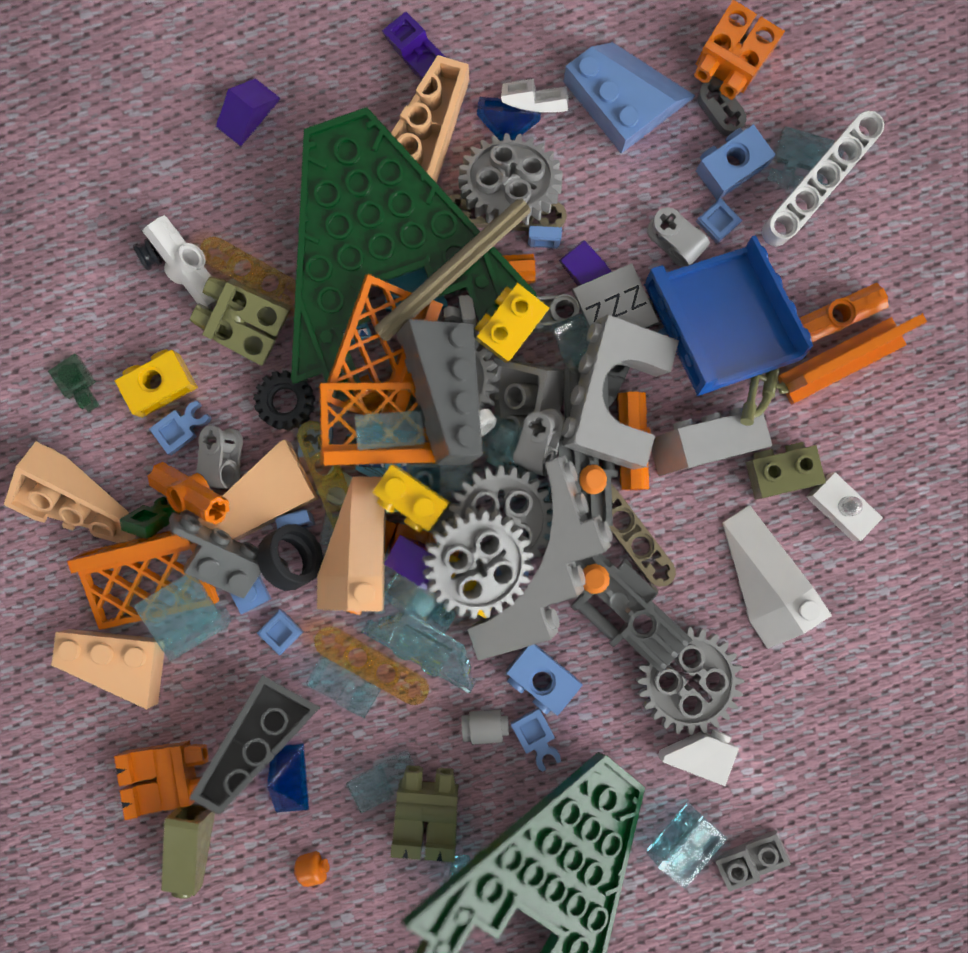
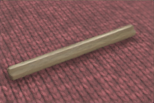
M522 198L514 201L375 326L374 329L380 338L385 341L392 338L409 319L412 320L531 212L529 205Z

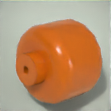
M317 851L300 855L294 865L295 878L303 887L322 884L327 879L326 872L330 870L328 860L322 859Z

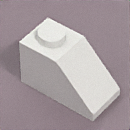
M713 729L711 734H704L700 731L661 749L658 757L666 764L726 786L739 748L730 742L731 736Z

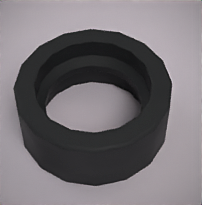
M286 524L265 536L259 544L257 552L258 566L264 578L274 587L284 591L296 590L316 579L324 559L322 548L316 537L308 529L297 524ZM284 540L291 543L299 552L303 564L300 575L290 572L282 564L278 554L279 541Z

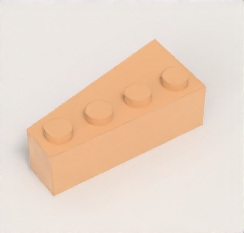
M437 55L417 87L413 99L403 109L398 123L391 132L436 183L469 84V64Z

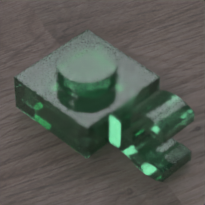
M73 354L48 371L63 396L67 399L74 397L82 410L86 408L88 412H91L100 406L88 388L96 381L79 355Z

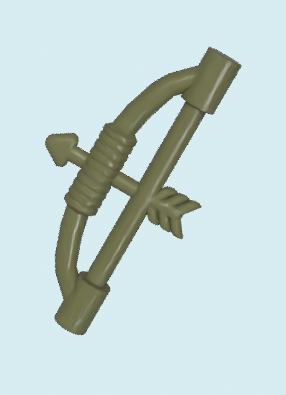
M779 368L766 372L765 375L760 374L751 378L747 402L743 404L741 424L746 426L753 425L754 418L761 416L769 406L771 399L775 397L776 388L779 389L780 394L789 392L784 382L780 384L777 382ZM760 379L764 381L763 398L757 407L755 399Z

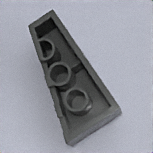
M409 319L396 334L399 344L403 345L406 355L405 364L415 384V397L418 405H421L425 417L424 426L435 462L439 465H469L483 455L473 324Z
M262 675L189 799L220 815L321 707Z

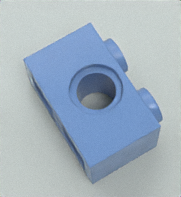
M754 124L744 131L742 128H738L725 139L727 143L717 149L714 145L699 157L701 162L696 172L716 200L724 197L766 168L776 156ZM727 156L737 158L740 165L734 166L730 164Z
M536 644L524 647L506 669V674L510 676L507 682L520 693L527 690L535 697L532 701L533 704L547 715L552 711L558 716L583 686L580 680ZM542 671L547 672L551 676L550 683L544 688L536 687L532 683L534 675Z

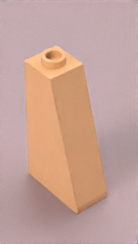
M284 439L273 447L222 496L229 500L230 507L224 521L213 525L200 517L197 520L201 525L211 530L214 528L223 530L231 539L238 541L275 522L277 517L290 514L318 500L319 497L291 442Z

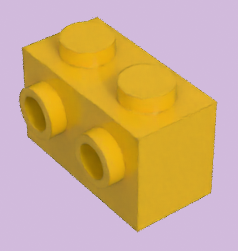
M518 283L512 290L506 286L495 301L499 308L491 317L486 313L475 327V330L479 332L475 340L505 363L511 360L549 309L547 305Z
M394 464L390 465L372 492L379 497L376 501L378 505L390 513H393L395 509L406 516L404 522L420 533L423 528L428 532L431 531L450 504V501Z

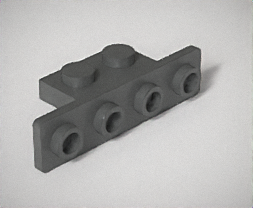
M173 512L169 518L171 532L198 544L183 566L184 573L244 599L261 574L257 561L258 548L251 543H240L231 539L223 530L217 528L211 530L201 525L196 518L185 514L181 516ZM279 557L284 567L289 570L288 563Z

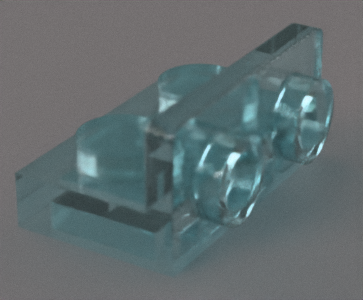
M493 414L497 419L496 425L490 432L481 437L482 452L488 455L486 462L496 467L498 464H501L504 468L508 464L518 468L519 466L513 462V456L523 427Z
M687 803L654 840L646 853L665 874L686 889L728 838L690 803Z

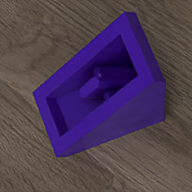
M256 78L229 88L216 127L241 147L280 101V97Z
M400 535L384 565L425 590L427 589L426 584L432 580L426 579L423 575V571L430 568V566L425 565L422 557L430 556L432 553L427 550L424 543Z

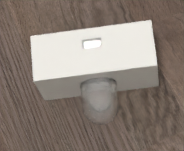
M836 472L827 474L825 476L826 483L817 485L806 497L852 541H862L883 517Z

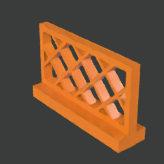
M369 274L365 275L327 383H338L344 379H347L349 383H355L352 376L368 369L373 382L380 383L373 366L387 359L393 372L390 379L381 383L414 382L405 364L406 355L403 345L401 348L391 352L387 341L381 339L377 333L361 340L356 329L358 321L367 316L370 317L375 328L379 323L375 313L387 307H390L391 311L396 308L395 303L406 299L412 294L411 292ZM371 285L382 289L387 303L374 309L367 297ZM391 293L399 297L393 300ZM433 300L412 320L437 321L443 304ZM365 306L367 312L361 314L363 307ZM354 337L356 343L350 345L352 338ZM379 338L386 355L370 361L363 344ZM358 347L365 365L350 371L345 358L348 351ZM399 354L397 360L395 361L393 356ZM341 369H343L345 374L339 376ZM352 390L355 397L359 390ZM366 390L358 399L365 408L362 397L374 392V390ZM386 390L385 394L389 396L393 390ZM399 390L391 400L405 413L411 393L408 390ZM327 391L329 404L343 409L351 401L349 398L344 401L332 397L333 391ZM387 403L375 417L382 424L392 427L401 416ZM352 405L348 409V411L368 418V416H366L355 405Z
M922 313L896 326L891 317L778 376L779 383L784 382L789 392L785 394L792 405L906 346L907 344L902 335L927 323V320Z
M414 382L320 383V465L435 462L428 436L425 433V426L421 429L408 417L418 406L417 400L405 413L391 400L399 390H408L415 397L416 388ZM348 390H360V392L354 397ZM366 390H374L384 399L372 413L358 401ZM382 390L393 391L390 393L389 396H387ZM327 391H341L351 401L337 414L328 405ZM387 403L401 416L389 430L375 417ZM353 404L368 416L356 430L341 418ZM328 412L334 417V419L329 424ZM371 420L385 433L376 444H368L358 434ZM404 420L418 432L409 443H402L392 434ZM339 421L352 435L343 444L329 445L328 430ZM421 436L427 441L415 443ZM389 437V438L392 439L395 443H383V442ZM354 438H356V439H358L362 444H349V443H350Z
M171 530L157 533L148 539L137 538L84 551L67 561L71 574L76 572L79 574L99 630L213 605L219 601L215 586L185 574L184 565L177 562L181 552L191 550L193 553L198 544L172 533ZM157 558L168 565L163 576L147 568L151 559ZM127 565L138 572L133 583L118 575L122 566ZM173 568L188 577L183 588L167 580ZM98 572L109 579L104 590L94 584L91 573ZM143 575L158 583L153 595L138 587ZM193 580L204 587L207 597L197 598L187 592ZM114 582L129 590L124 602L110 594ZM163 587L178 595L175 604L168 605L158 599ZM134 594L149 602L145 611L140 612L129 605ZM105 601L120 609L116 618H106L103 609Z

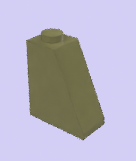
M192 804L188 807L177 808L165 818L161 891L171 892L173 897L184 899L195 896L202 888L215 812L202 805Z

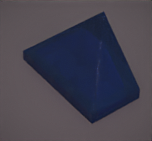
M479 97L477 116L499 141L504 140L505 133L509 134L511 140H515L518 134L522 136L537 124L541 118V112L512 107L503 103L501 98Z
M304 743L285 745L269 762L267 788L276 813L309 810Z

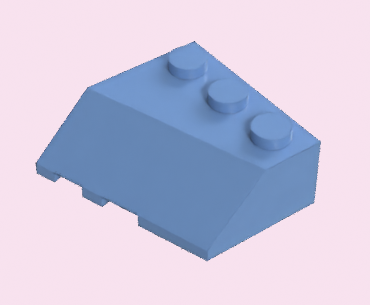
M613 42L590 47L566 65L563 82L621 154L696 96Z

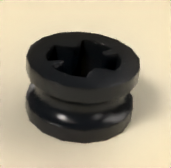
M148 238L144 239L143 245L138 243L133 245L136 255L147 271L152 269L153 264L161 265L163 263L158 251Z

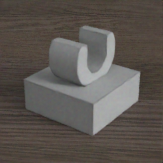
M469 295L459 296V309L456 307H446L443 309L444 322L473 324L474 342H476V316L473 300Z

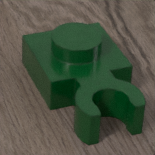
M163 496L156 499L153 506L142 505L120 519L121 531L148 539L170 524L169 518L173 512L179 515L180 513L173 510L170 504H167V498Z

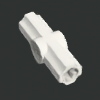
M165 215L147 225L143 233L165 260L164 269L167 277L177 284H183L198 304L200 303L208 308L216 305L217 300L202 293L207 279L211 277L204 267L206 260L202 250L194 244L186 243Z

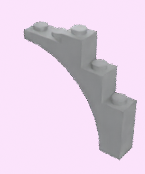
M566 455L545 463L552 488L553 518L549 543L538 571L523 592L524 594L514 601L513 606L509 605L502 613H497L480 620L467 629L478 661L551 640L559 632L560 623L555 609H551L550 605L578 597L584 591L583 585L586 584L585 575L581 566H576L575 561L604 553L611 547L612 533L606 521L602 522L600 515L587 519L586 513L589 512L585 496L582 493H578L575 481L578 480L574 464L571 461H567Z

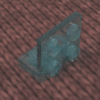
M187 574L135 605V610L169 661L174 660L227 628L233 619L227 608L221 611L217 609L198 579Z

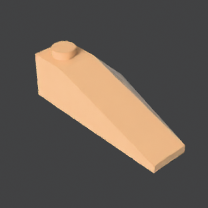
M36 441L16 466L4 502L5 506L45 523L47 517L63 521L62 526L65 529L74 530L75 526L89 528L90 533L94 537L116 543L136 538V535L121 531L120 519L129 514V512L66 456Z
M352 477L317 576V609L337 611L384 610L386 510L376 503L379 497L372 493L382 477Z

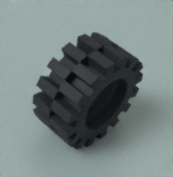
M282 370V373L278 371L271 372L272 376L268 377L266 375L262 378L264 380L262 385L258 384L256 387L258 393L254 394L253 400L256 401L254 407L260 414L258 416L266 424L279 430L289 431L295 427L300 428L303 422L309 421L311 412L314 413L315 407L313 403L316 401L311 386L306 380L293 384L291 373L287 370ZM282 389L294 391L297 397L295 408L287 413L278 412L273 405L275 394Z

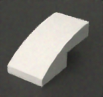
M534 79L503 83L502 102L512 107L534 112L568 111L567 86L536 91Z

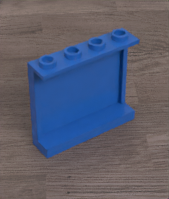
M756 235L750 238L744 248L673 271L666 272L663 265L651 268L644 286L668 336L679 341L676 353L697 396L801 361L813 347L809 331L803 327L797 315L794 302L789 300L783 288L780 275L775 273L769 262L767 250L764 246H761Z

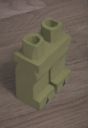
M209 277L202 293L217 300L215 308L212 310L199 303L194 308L189 320L204 329L203 336L215 340L219 344L262 366L267 361L292 306L272 299L233 278L225 281L217 277Z
M407 765L397 790L390 857L420 860L423 846L424 822H427L425 860L455 862L459 784H455L454 769H436L435 782L422 781V767Z

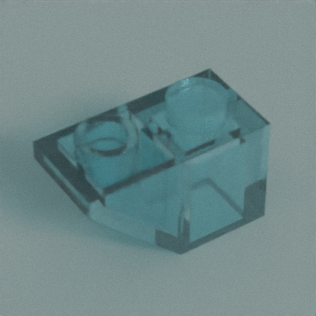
M436 462L407 463V473L442 497H454V491L464 493L465 489L461 483L462 480L469 484L473 483V462L469 465H439Z
M397 572L384 591V599L399 611L442 634L446 633L457 615L456 606L452 610L447 611L444 607V601L438 603L434 598V591L430 592L428 588L425 590Z

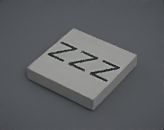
M632 263L572 290L588 328L593 322L606 315L614 316L646 329L659 322Z

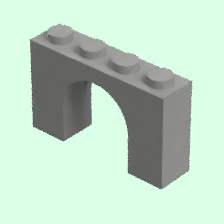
M606 315L593 322L589 327L587 333V341H589L587 353L582 356L578 371L581 373L579 383L574 387L570 397V403L572 404L570 417L565 420L562 427V436H564L562 446L626 468H646L655 435L621 424L610 415L603 401L602 389L604 379L615 365H624L655 377L671 372L679 341L614 316Z

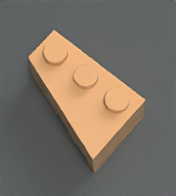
M74 629L58 631L55 633L51 665L144 709H148L157 705L159 701L166 639Z

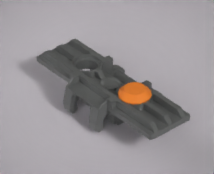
M578 368L563 369L565 420L570 417L572 404L570 403L572 391L579 383L581 373L578 371ZM607 374L604 379L602 394L604 404L609 412ZM562 436L558 446V458L566 455L567 461H571L574 464L578 480L575 481L578 493H582L585 496L589 512L586 513L587 519L600 515L602 522L606 521L609 526H613L611 478L618 477V470H615V464L602 460V468L599 467L598 458L563 447L564 436Z
M602 553L575 561L576 566H581L584 572L586 584L583 585L584 591L570 607L574 611L578 609L610 639L608 643L612 647H615L624 638L651 665L662 673L693 640L652 602L659 590L652 583L648 584L632 569V564L626 559H623L617 568ZM594 594H597L625 621V624L619 630L588 602ZM639 615H647L652 621V627L646 633H638L634 630L633 622Z

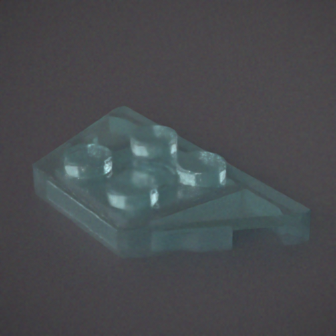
M407 612L396 613L395 616H384L378 624L368 620L361 633L391 649L398 658L411 660L418 664L428 675L439 676L465 692L471 693L476 679L468 675L472 667L470 661L466 658L465 646Z

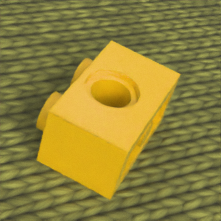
M167 349L153 354L151 361L142 366L134 365L125 369L122 372L123 376L114 380L132 415L140 418L153 413L198 388L182 356L174 350L169 351ZM156 374H160V385L155 389H151V378Z

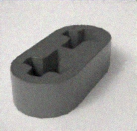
M711 79L709 83L702 84L697 95L698 103L716 129L722 135L728 137L738 128L743 129L747 116L736 98L730 100L721 94L719 89L723 81ZM708 89L712 93L715 91L719 92L717 101L714 98H706L709 92ZM727 115L730 118L734 116L737 117L738 120L736 121L735 126L732 123L727 125L724 122L727 118Z

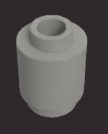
M501 709L470 711L469 715H462L461 717L463 742H471L472 745L503 743V736H509L508 715L502 716Z

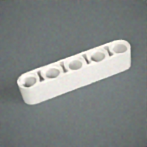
M875 111L861 113L837 138L762 227V237L767 244L781 246L801 229L880 137L884 130V121L880 114ZM859 126L865 127L869 132V136L862 134ZM838 150L846 152L848 161L840 158ZM817 174L824 175L828 185L819 183ZM795 199H803L806 202L807 210L800 209L796 205ZM774 222H780L785 226L786 235L779 234L775 230Z

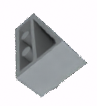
M743 407L730 410V416L724 418L721 417L719 412L701 417L702 423L693 424L692 419L673 424V431L654 437L651 451L658 476L771 447L772 442L764 413L754 418V423L750 426L743 425L740 422Z

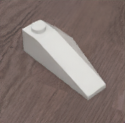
M750 505L722 522L730 554L738 575L739 587L747 608L748 620L767 649L805 634L832 616L813 586Z

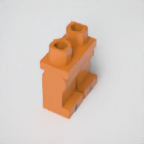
M735 0L731 1L697 59V68L694 73V77L703 83H709L713 76L722 80L723 84L719 90L722 95L730 100L734 99L740 92L744 94L785 32L760 16L744 43H740L749 31L757 13ZM730 15H741L745 20V25L743 26L730 18ZM757 31H767L772 37V42L756 34Z
M189 740L180 743L125 750L114 756L119 786L128 785L120 790L124 821L154 812L188 807L195 803V801L189 798L202 776L196 777L194 766L208 762L207 745H191Z

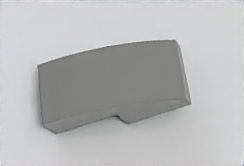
M777 830L761 835L715 858V862L729 892L759 882L760 875L791 865L790 858Z

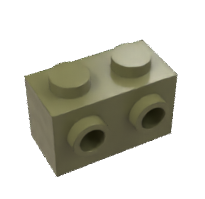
M804 442L785 446V453L774 455L773 449L754 453L755 460L745 462L754 499L766 498L825 484L826 481L817 445L805 447Z

